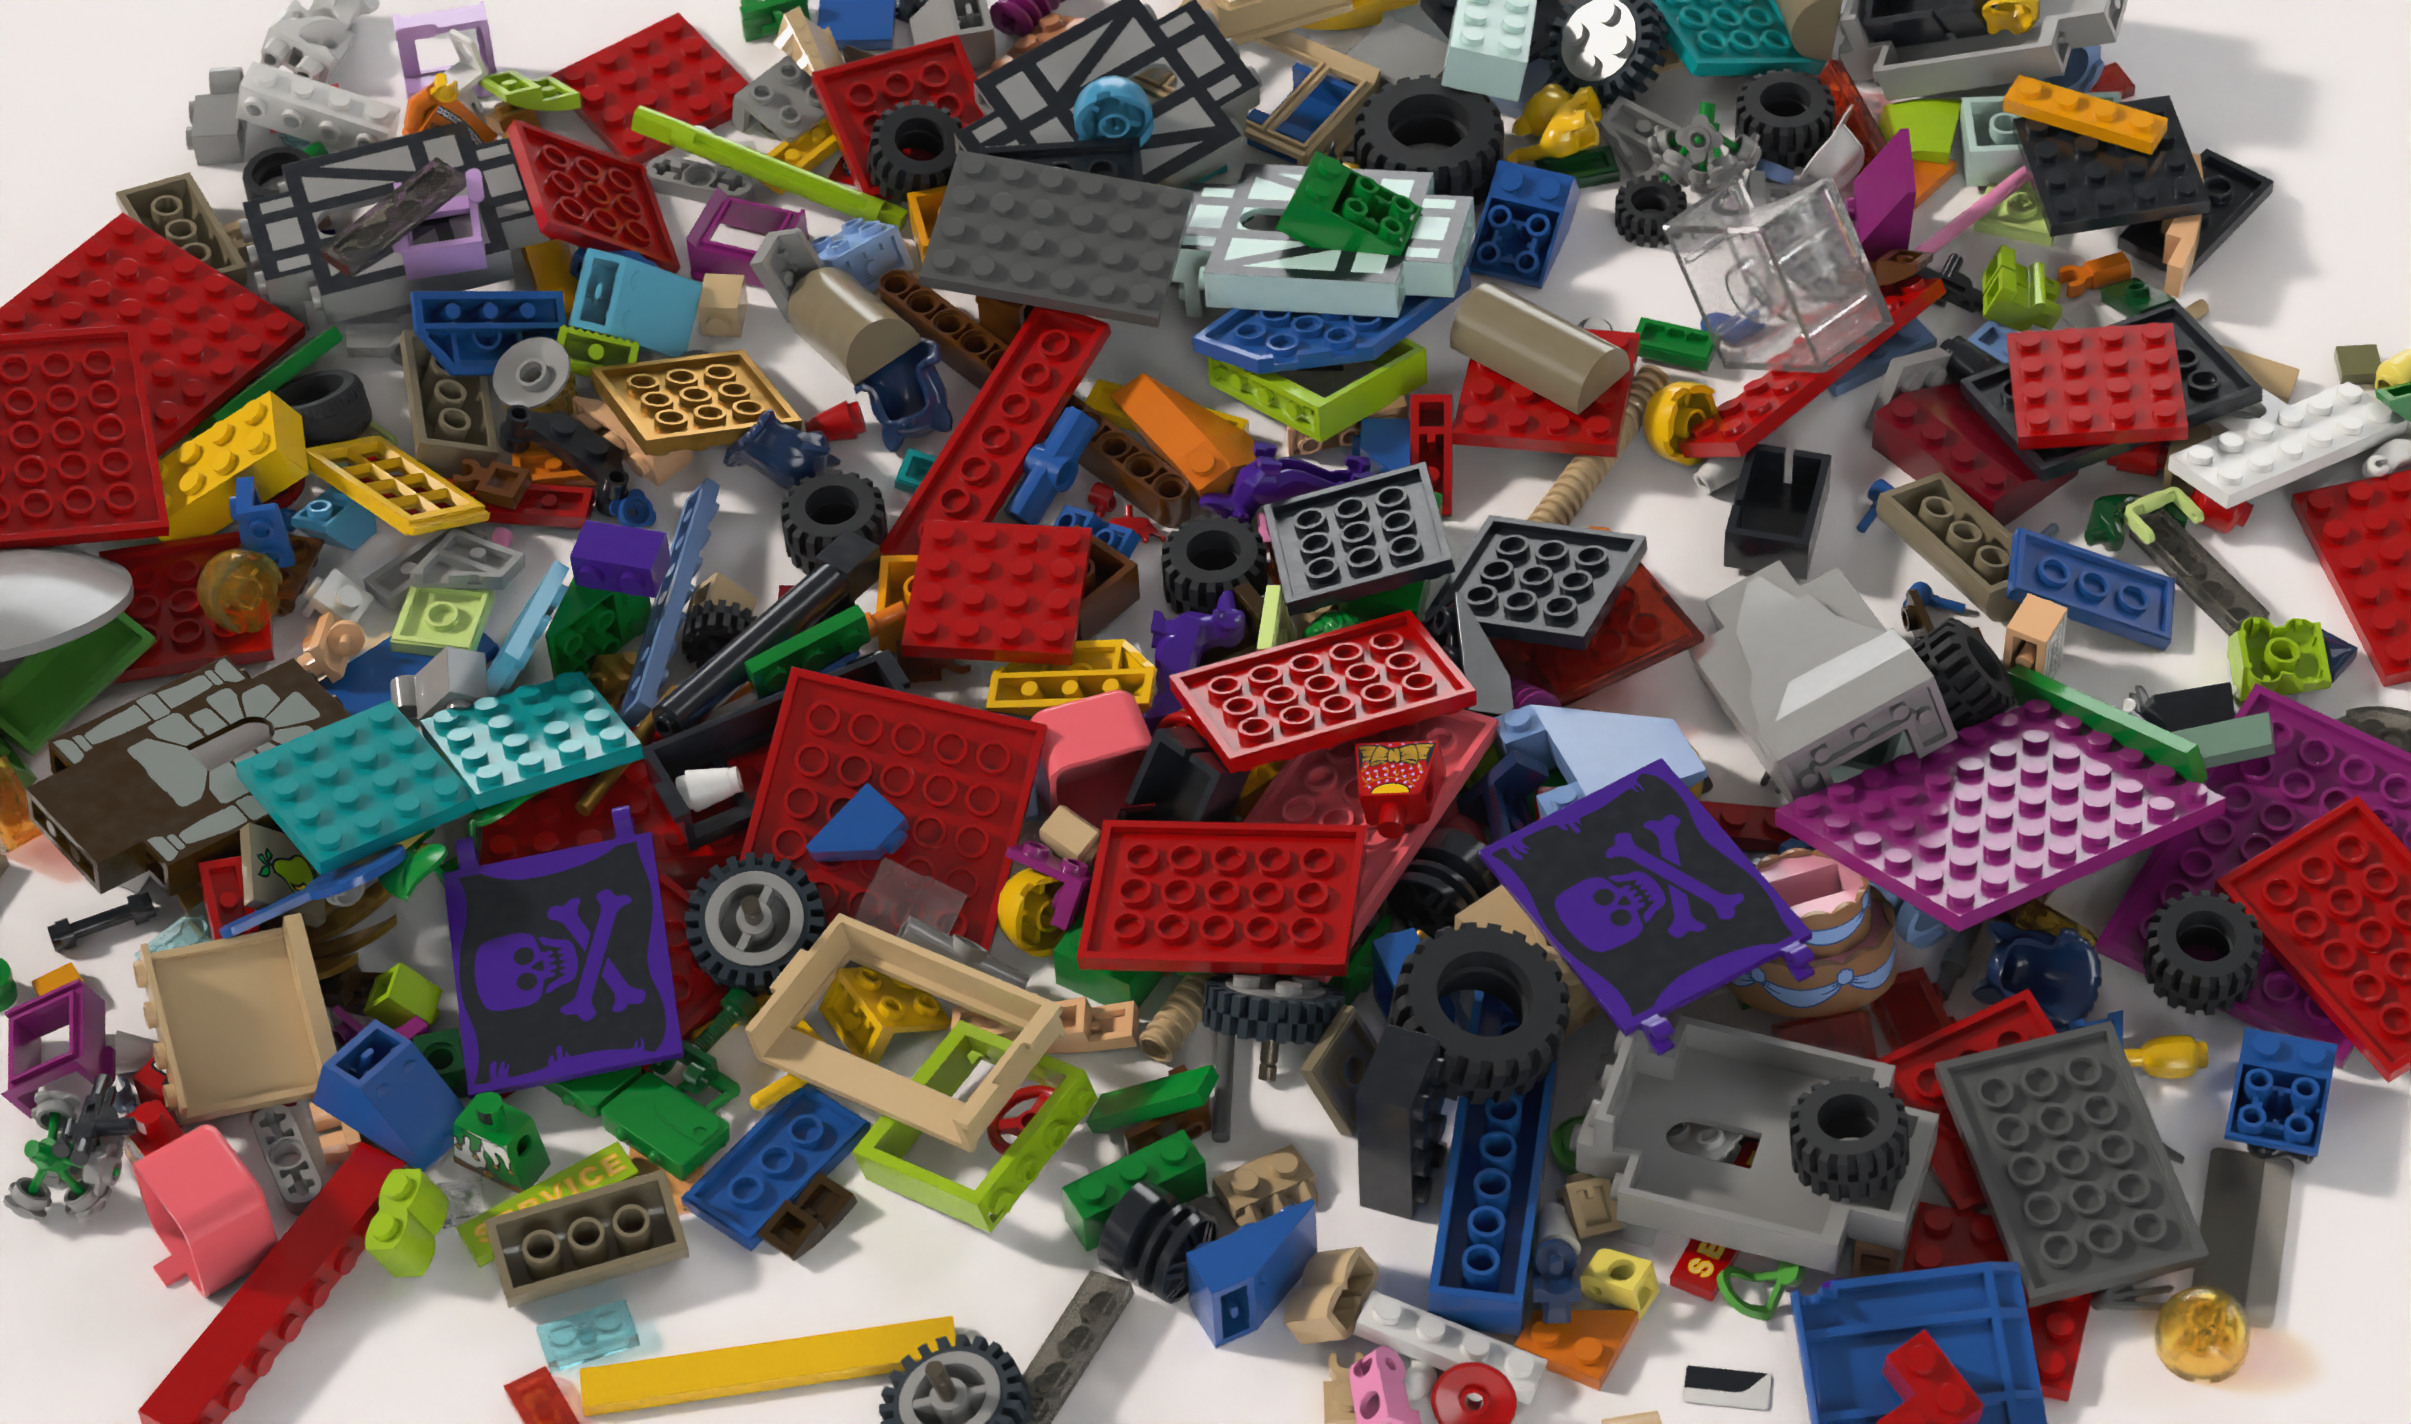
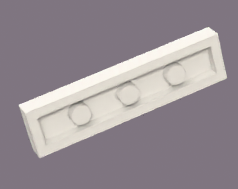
M1374 1290L1371 1291L1353 1332L1356 1336L1381 1346H1388L1396 1352L1425 1362L1443 1371L1465 1362H1479L1498 1369L1509 1379L1515 1390L1517 1400L1528 1405L1531 1403L1548 1362L1544 1358Z

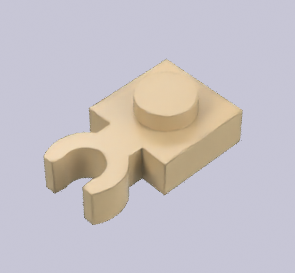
M1355 1352V1362L1364 1357L1362 1352ZM1331 1353L1328 1365L1329 1376L1332 1380L1323 1381L1324 1424H1357L1349 1378L1350 1368L1340 1367L1338 1365L1337 1353Z

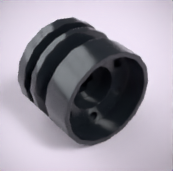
M1438 827L1433 829L1387 896V903L1394 917L1406 929L1414 927L1415 930H1420L1433 939L1436 931L1447 926H1452L1454 929L1455 915L1502 885L1479 857V850L1486 846L1471 835L1453 828Z
M1148 1180L1138 1182L1116 1204L1105 1224L1097 1252L1099 1264L1128 1281L1138 1279L1139 1287L1149 1293H1154L1155 1296L1169 1304L1178 1302L1189 1293L1186 1253L1194 1250L1204 1242L1218 1239V1220L1204 1211H1199V1209L1188 1202L1179 1204L1176 1196Z

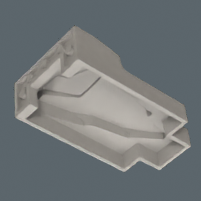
M1778 560L1705 600L1718 631L1688 647L1689 654L1700 679L1789 803L1794 802L1800 797H1806L1828 788L1829 785L1834 783L1829 770L1905 730L1912 750L1919 759L1958 738L1933 674L1913 648L1894 628L1888 631L1885 629L1838 567L1800 587L1782 562Z

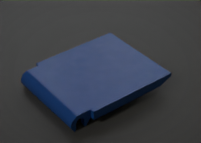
M1985 1262L1834 1280L1830 1282V1289L1820 1287L1818 1292L1813 1295L1801 1296L1800 1290L1790 1294L1811 1424H1876L1878 1420L1903 1404L1902 1398L1882 1374L1884 1362L1888 1354L1924 1329L1984 1404L1982 1415L1977 1424H2048L2018 1262Z

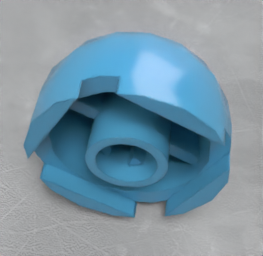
M1116 75L1105 76L1090 82L1081 91L1074 105V125L1079 141L1139 137L1141 147L1149 140L1154 129L1152 105L1149 97L1142 87L1126 77Z

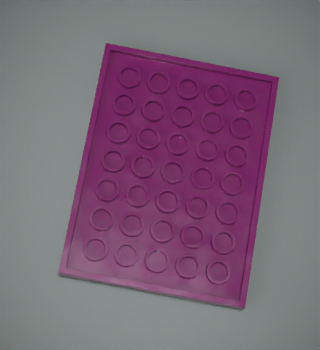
M2255 684L2234 719L2269 712L2273 723L2276 754L2206 768L2208 779L2202 784L2211 791L2226 798L2225 814L2156 844L2098 938L2095 947L2097 953L2145 975L2146 968H2143V957L2149 924L2152 923L2156 910L2158 908L2164 909L2165 901L2172 897L2180 901L2181 893L2191 891L2193 896H2200L2201 890L2211 891L2210 896L2219 898V895L2214 891L2216 880L2356 795L2367 804L2411 852V753ZM2193 944L2181 948L2185 954L2200 961H2216L2224 958L2218 950L2207 945ZM2262 944L2263 949L2253 990L2248 991L2247 998L2241 1004L2234 1001L2233 1009L2224 1013L2260 1030L2338 1044L2334 1065L2343 1068L2355 1046Z
M2037 699L2030 700L2025 705L2006 713L1997 714L1992 719L1973 727L1962 729L1956 733L1957 739L1920 759L1914 751L1900 755L1894 760L1878 767L1866 769L1861 774L1833 783L1828 788L1814 794L1800 797L1794 802L1775 810V825L1960 932L2225 814L2226 798L2211 791L2201 783L2190 782L2175 774V770L2169 766L2159 765L2147 759L2141 751L2129 749L2112 740L2109 734L2097 732L2082 724L2079 718L2068 716L2051 707L2050 703Z

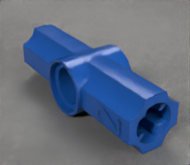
M1072 406L1070 408L1066 407L1045 443L1036 444L1028 452L1023 465L1025 475L1003 509L1008 517L1018 524L1038 525L1057 493L1066 492L1070 489L1078 475V459L1099 426L1093 418Z

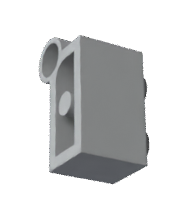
M241 66L210 68V94L195 95V100L189 101L188 111L192 127H186V145L188 150H194L197 165L244 163L248 122L236 118L239 86L244 78Z
M446 646L416 675H401L392 679L390 682L391 701L408 720L418 719V721L432 717L441 710L470 708L471 704H474L478 699L488 697L485 653Z

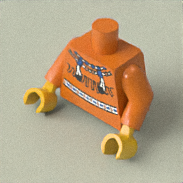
M444 73L436 74L434 81L408 99L403 123L404 128L402 129L403 136L466 120L474 146L498 140L496 139L498 134L456 99L458 97V82L453 81V83L447 85V77ZM507 131L503 133L502 139L508 138Z

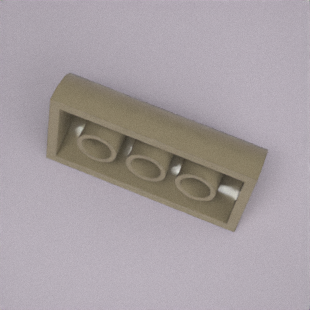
M1775 0L1798 53L1805 58L1831 62L1843 0Z
M190 172L115 192L116 202L121 212L245 287L248 277L247 265Z
M822 267L813 270L800 279L791 292L788 302V317L795 333L854 386L922 342L912 326L849 272L841 268Z
M1486 282L1479 285L1466 297L1456 313L1451 328L1450 348L1577 415L1630 370L1629 356L1625 350L1494 282Z
M403 329L400 337V350L416 460L441 477L452 479L454 474L468 476L463 473L461 463L463 459L476 460L480 463L481 467L488 469L491 462L497 460L499 448L487 376H450L416 336L414 330Z
M1942 471L1879 494L1876 512L1878 518L1990 620L2004 622L2012 619L2022 603L2006 598L2013 535Z
M664 1169L484 1220L508 1308L689 1258L688 1245Z

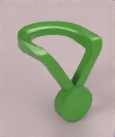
M1779 1261L1777 1271L1751 1273L1736 1266H1728L1718 1273L1717 1284L1724 1299L1736 1311L1750 1318L1768 1321L1775 1314L1785 1287L1799 1285L1804 1279L1806 1267ZM1730 1276L1752 1282L1776 1281L1765 1306L1749 1304L1736 1294L1731 1286Z

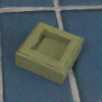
M2377 344L2335 346L2334 359L2340 385L2346 382L2355 385L2375 384L2376 371L2381 364Z

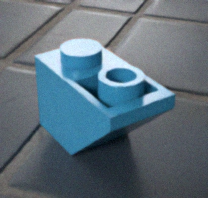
M332 485L291 518L292 526L309 537L325 540L324 544L352 551L358 549L377 533L375 514Z

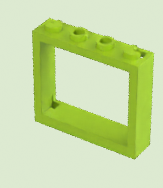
M1403 338L1375 360L1367 361L1379 367L1378 369L1326 398L1275 372L1263 374L1247 372L1240 367L1223 361H1216L1207 356L1209 385L1320 443L1388 406L1402 395L1405 396L1428 383L1426 348L1407 338Z
M959 1020L911 1080L952 1097L981 1060L996 1065L1014 1041ZM1044 1054L1026 1078L1056 1090L975 1190L902 1160L903 1156L923 1132L883 1114L854 1148L852 1153L866 1180L992 1233L1004 1216L1010 1213L1012 1206L1027 1187L1037 1179L1040 1171L1055 1152L1064 1145L1067 1137L1082 1118L1089 1113L1090 1108L1098 1100V1097L1085 1070Z

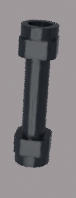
M136 893L127 896V904L69 923L68 918L55 921L53 925L47 926L55 952L61 949L65 951L77 947V939L134 920L137 926L148 922L150 918L156 917L157 915L149 893Z

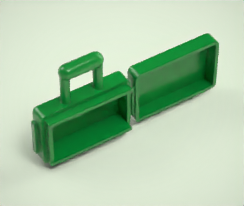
M641 1066L542 1085L561 1098L564 1105L573 1106L589 1118L594 1119L601 1115L602 1126L606 1128L607 1132L682 1182L689 1174L704 1164L729 1142L730 1125L715 1113L733 1098L738 1097L741 1092L740 1085L718 1070L719 1077L715 1081H711L709 1086L720 1092L721 1095L704 1107L685 1094L688 1090L683 1087L688 1083L687 1081L683 1080L674 1087L652 1072L642 1075Z

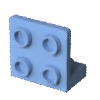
M855 218L844 223L841 226L842 231L832 237L825 235L810 242L825 267H837L849 272L871 292L879 288V278L885 272L895 269L909 272L915 268L897 225L881 223L879 220L864 222L863 218Z

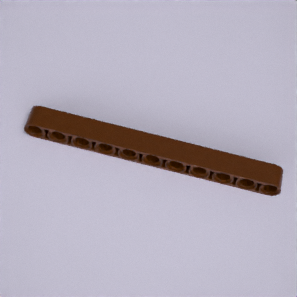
M900 269L885 272L878 281L880 300L919 333L920 337L936 341L940 345L941 361L981 390L1009 346L929 287L920 286L919 279L911 273ZM1073 394L1045 439L1050 435L1066 407L1070 408L1072 406L1083 411L1086 415L1093 418L1099 426L1079 457L1078 464L1103 483L1112 487L1116 493L1159 525L1167 528H1176L1185 521H1188L1191 516L1189 484L1186 478Z

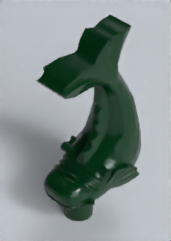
M2113 494L2097 498L2093 503L2087 530L2084 533L2086 544L2090 547L2102 544L2108 552L2121 550L2125 540L2122 528L2125 523L2123 518L2126 506L2144 496ZM2174 502L2165 504L2164 507L2147 513L2160 517L2175 533L2183 536L2188 516Z

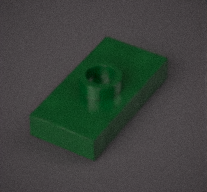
M2137 277L2100 289L2102 302L2128 317H2133L2176 301L2174 297Z

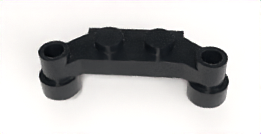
M523 405L510 406L507 410L506 419L499 429V446L506 452L520 454L527 451L531 441H533L596 482L599 486L595 500L596 509L605 516L615 517L610 514V503L616 499H624L629 493L627 489L629 475L622 465L624 451L560 409L555 413L532 412Z

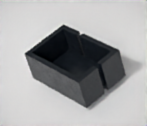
M1866 0L1863 27L1875 42L1891 40L1895 48L1950 40L1951 33L1957 39L1989 35L1981 10L1983 5L1990 0Z
M1758 443L1746 453L1734 497V505H1732L1725 530V567L1758 572L1780 560L1793 578L1807 580L1830 490L1832 455L1795 449L1793 454L1792 484L1784 483L1786 448Z
M1188 726L1159 728L1154 734L1125 799V802L1130 805L1156 803L1155 807L1151 805L1121 808L1116 820L1228 822L1251 771L1231 774L1208 741Z

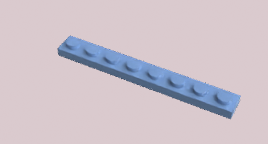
M708 477L685 500L670 548L671 563L654 600L618 715L627 727H636L642 719H645L660 700L656 697L657 693L669 675V670L665 669V666L677 648L678 642L674 640V637L686 618V614L682 612L683 607L694 592L695 586L691 584V581L702 565L703 558L699 555L711 536L708 525L714 519L720 506L716 499L721 485Z

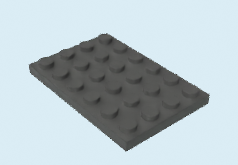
M958 150L919 273V285L1158 328L1194 204V191Z
M2112 1021L1936 1063L1934 1073L2009 1262L2019 1263L2024 1296L2028 1308L2208 1263L2210 1254Z

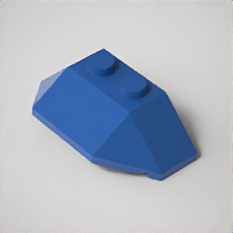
M412 291L410 293L414 333L450 376H493L499 359L510 347L522 340L533 337H546L557 341L560 327L564 324L567 326L563 291Z

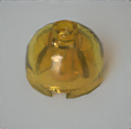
M230 549L217 554L206 563L200 573L197 584L198 601L206 617L222 629L239 634L246 631L254 633L265 627L273 619L280 607L281 598L276 595L278 591L277 583L283 585L282 575L276 562L266 554L246 549Z
M2206 1285L2185 1288L2172 1295L2158 1314L2154 1332L2155 1349L2157 1356L2167 1370L2179 1378L2194 1382L2195 1378L2201 1380L2210 1379V1383L2221 1382L2236 1374L2246 1361L2251 1339V1328L2247 1312L2236 1298L2222 1289Z

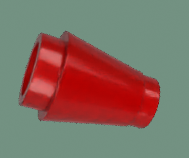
M845 400L811 417V419L804 420L807 433L822 431L829 442L858 439L859 434L867 432L858 401L848 403Z

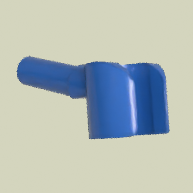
M1884 479L1875 481L1868 490L1867 497L1873 504L1856 526V529L1861 533H1865L1877 517L1876 506L1879 494L1894 489Z
M1916 582L1910 587V589H1917L1925 608L1928 605L1934 608L1938 607L1961 614L1964 613L1965 603L1933 594L1932 588L1925 582ZM1907 598L1903 602V607L1906 606Z

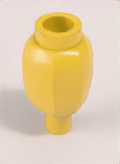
M2191 1035L2154 1037L2146 1041L2141 1048L2123 1049L2130 1067H2142L2148 1075L2156 1078H2188L2194 1075L2198 1069L2208 1067L2207 1043L2205 1041H2196Z

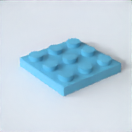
M557 560L553 562L519 614L487 670L488 697H498L509 691L519 672L523 670L535 649L533 648L534 645L541 638L552 617L550 616L554 609L558 607L569 587L562 584L570 568Z

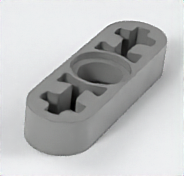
M669 155L655 157L646 166L647 176L651 181L653 190L660 194L707 204L718 186L730 197L751 202L755 199L752 177L732 169ZM697 179L710 180L708 184L703 186L691 184Z
M281 1104L259 1109L252 1119L257 1142L286 1209L291 1214L300 1216L322 1190L321 1178L290 1109ZM277 1123L281 1128L283 1135L282 1138L275 1140L272 1129L269 1127V1125ZM297 1153L301 1156L300 1160L292 1166L283 1167L277 1164L278 1159L284 1154ZM301 1179L306 1191L309 1193V1195L301 1197L297 1192L294 1183Z

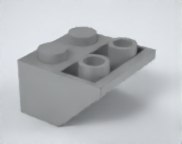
M929 0L909 20L914 45L958 34L972 68L991 65L996 60L994 29L987 0Z

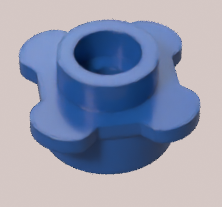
M632 489L624 499H616L610 503V514L617 517L622 526L642 528L651 526L656 521V513L653 510V506L645 497V493L640 489ZM631 509H634L636 511V515L634 517L630 515Z

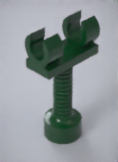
M732 988L720 1001L723 1012L691 1044L682 1039L684 1057L652 1063L648 1068L663 1076L673 1069L676 1061H679L687 1066L681 1078L688 1083L683 1088L697 1096L701 1095L707 1090L711 1081H715L719 1077L717 1060L707 1052L735 1023L745 1026L759 1012L756 1000L744 989Z

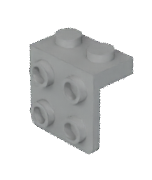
M788 55L736 93L732 103V125L740 132L744 133L760 121L787 143L795 142L826 118L811 82V76Z

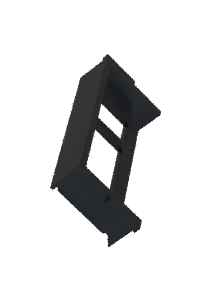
M889 649L827 674L906 693V689L911 688L909 679ZM785 691L642 747L648 781L653 784L655 791L673 821L678 825L690 851L748 828L756 799L750 800L743 789V792L731 796L736 807L693 824L691 811L674 785L676 777L685 775V770L708 769L711 767L730 768L726 761L770 744Z

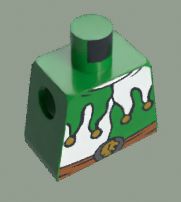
M486 1092L477 1094L453 1124L454 1162L518 1194L532 1187L551 1165L534 1120L527 1113L504 1103L501 1096L497 1093Z

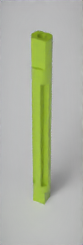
M638 106L634 113L632 131L854 218H863L864 222L879 220L881 223L897 225L899 232L906 225L909 210L870 196L645 106Z

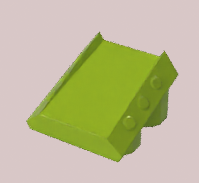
M2249 617L2241 624L2240 631L2228 637L2227 659L2229 658L2233 684L2237 687L2235 696L2239 699L2240 703L2246 700L2255 684L2282 696L2331 688L2332 679L2321 622L2292 618L2284 626L2274 627L2269 620L2263 617Z

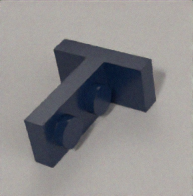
M1513 749L1456 800L1459 814L1490 827L1493 842L1532 824L1526 797L1549 778L1547 765Z

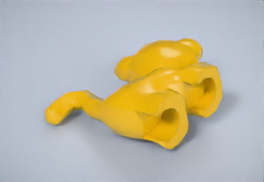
M1550 83L1544 86L1540 92L1534 94L1526 103L1522 114L1515 120L1511 133L1517 136H1525L1531 133L1534 136L1541 137L1539 144L1515 149L1504 158V161L1521 164L1522 162L1536 161L1545 157L1563 159L1580 150L1599 146L1600 137L1596 123L1602 120L1603 114L1601 104L1592 87L1580 88L1572 97L1560 85Z

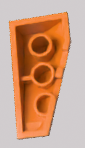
M1141 373L1110 396L1111 400L1157 455L1186 478L1189 484V493L1198 503L1201 496L1205 493H1228L1230 485L1235 484L1239 471L1256 459L1253 452L1254 440L1247 432L1145 373Z

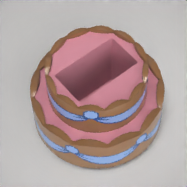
M1793 848L1781 855L1772 854L1765 856L1755 866L1812 932V939L1803 944L1807 945L1815 956V960L1809 962V965L1815 970V975L1798 982L1790 973L1784 959L1777 957L1726 984L1738 999L1751 1007L1771 1014L1801 1018L1824 1017L1849 1012L1865 1006L1879 998L1892 986L1899 971L1894 909L1876 887L1869 884V879L1817 849L1811 851L1805 848Z

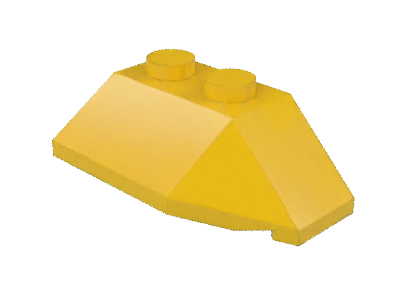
M1125 639L1076 641L1072 665L1011 662L1006 667L1002 665L993 670L986 710L1033 717L1036 713L1046 708L1112 690H1124L1134 696L1143 715L1152 706L1157 669Z

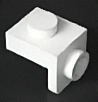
M334 568L325 581L317 576L303 597L309 603L301 614L308 618L314 609L323 615L330 611L334 617V623L342 620H351L357 623L375 597Z

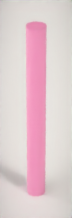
M2025 165L1928 238L1914 251L1935 254L2030 181Z

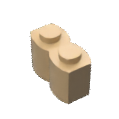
M1059 805L1040 828V840L1052 850L1053 856L1062 860L1064 857L1082 861L1088 865L1087 871L1093 873L1101 830L1068 807Z
M1362 1246L1315 1253L1304 1269L1301 1288L1294 1292L1287 1304L1284 1324L1302 1345L1347 1339L1354 1332L1356 1322L1362 1312V1303L1367 1301L1371 1291L1376 1287L1379 1267Z

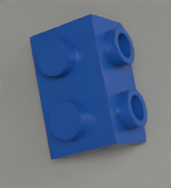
M253 476L236 478V496H230V511L233 521H238L241 545L244 550H248L254 570L262 571L294 566L295 554L278 504L262 505Z

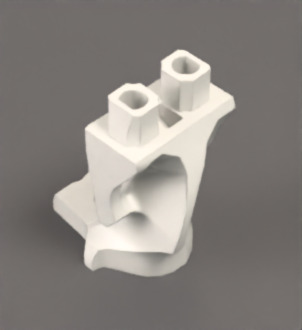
M293 0L268 27L260 52L262 54L260 63L278 69L283 65L292 70L294 74L328 84L352 43L354 34L347 30L348 27L362 14L369 15L375 12L380 5V1L313 0L312 5L307 10L300 5V1ZM326 46H332L334 49H328Z

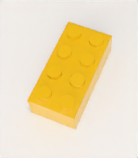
M268 391L159 460L170 528L169 536L157 538L163 542L209 536L234 522L230 511V496H236V478L253 476L261 502L264 503L309 475L302 416L272 391Z

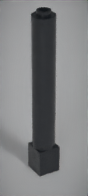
M845 530L815 556L816 568L652 709L655 730L662 737L667 738L700 725L749 682L745 661L810 629L841 601L852 604L879 580L880 546L849 530Z

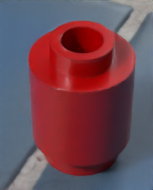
M2163 441L2151 442L2107 459L2106 465L2115 466L2116 471L2156 477L2158 470L2165 469L2170 446L2163 445Z

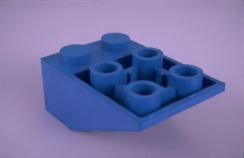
M1498 160L1466 265L1470 273L1542 289L1570 230L1581 194L1575 177Z
M377 1019L368 1024L322 1065L313 1099L314 1105L414 1168L421 1169L424 1173L453 1147V1124L466 1108L414 1043Z
M2245 1027L2224 1139L2318 1157L2338 1044Z
M1312 1198L1297 1205H1288L1275 1215L1256 1223H1247L1234 1233L1215 1241L1204 1242L1194 1250L1186 1253L1190 1308L1215 1349L1258 1330L1303 1276L1308 1261L1318 1252L1316 1205Z

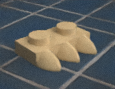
M1293 1144L1216 1176L1212 1182L1213 1192L1240 1227L1247 1223H1256L1263 1220L1261 1210L1269 1216L1277 1214L1284 1207L1291 1205L1288 1198H1291L1296 1204L1312 1198L1316 1209L1319 1200L1318 1191L1315 1186L1316 1175Z

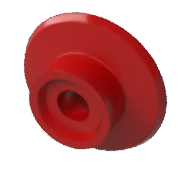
M1465 1362L1447 1369L1437 1379L1431 1394V1406L1439 1424H1511L1517 1409V1398L1511 1382L1498 1369L1484 1363ZM1470 1393H1477L1483 1399L1480 1401H1473L1469 1399L1467 1395Z

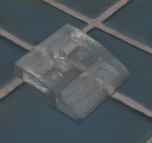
M885 857L881 860L853 919L897 936L903 923L909 916H912L949 935L967 895L930 876L924 877Z

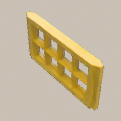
M380 435L306 448L308 470L406 536H415L489 521L490 513L485 510V505ZM376 456L381 460L370 462L366 458ZM347 462L351 466L340 468L335 463ZM399 471L405 476L394 478L388 473ZM369 477L374 482L363 483L358 479ZM423 487L427 491L416 493L412 488ZM392 492L397 497L386 499L381 494ZM445 502L451 507L440 509L434 504ZM415 508L421 513L410 515L404 510Z

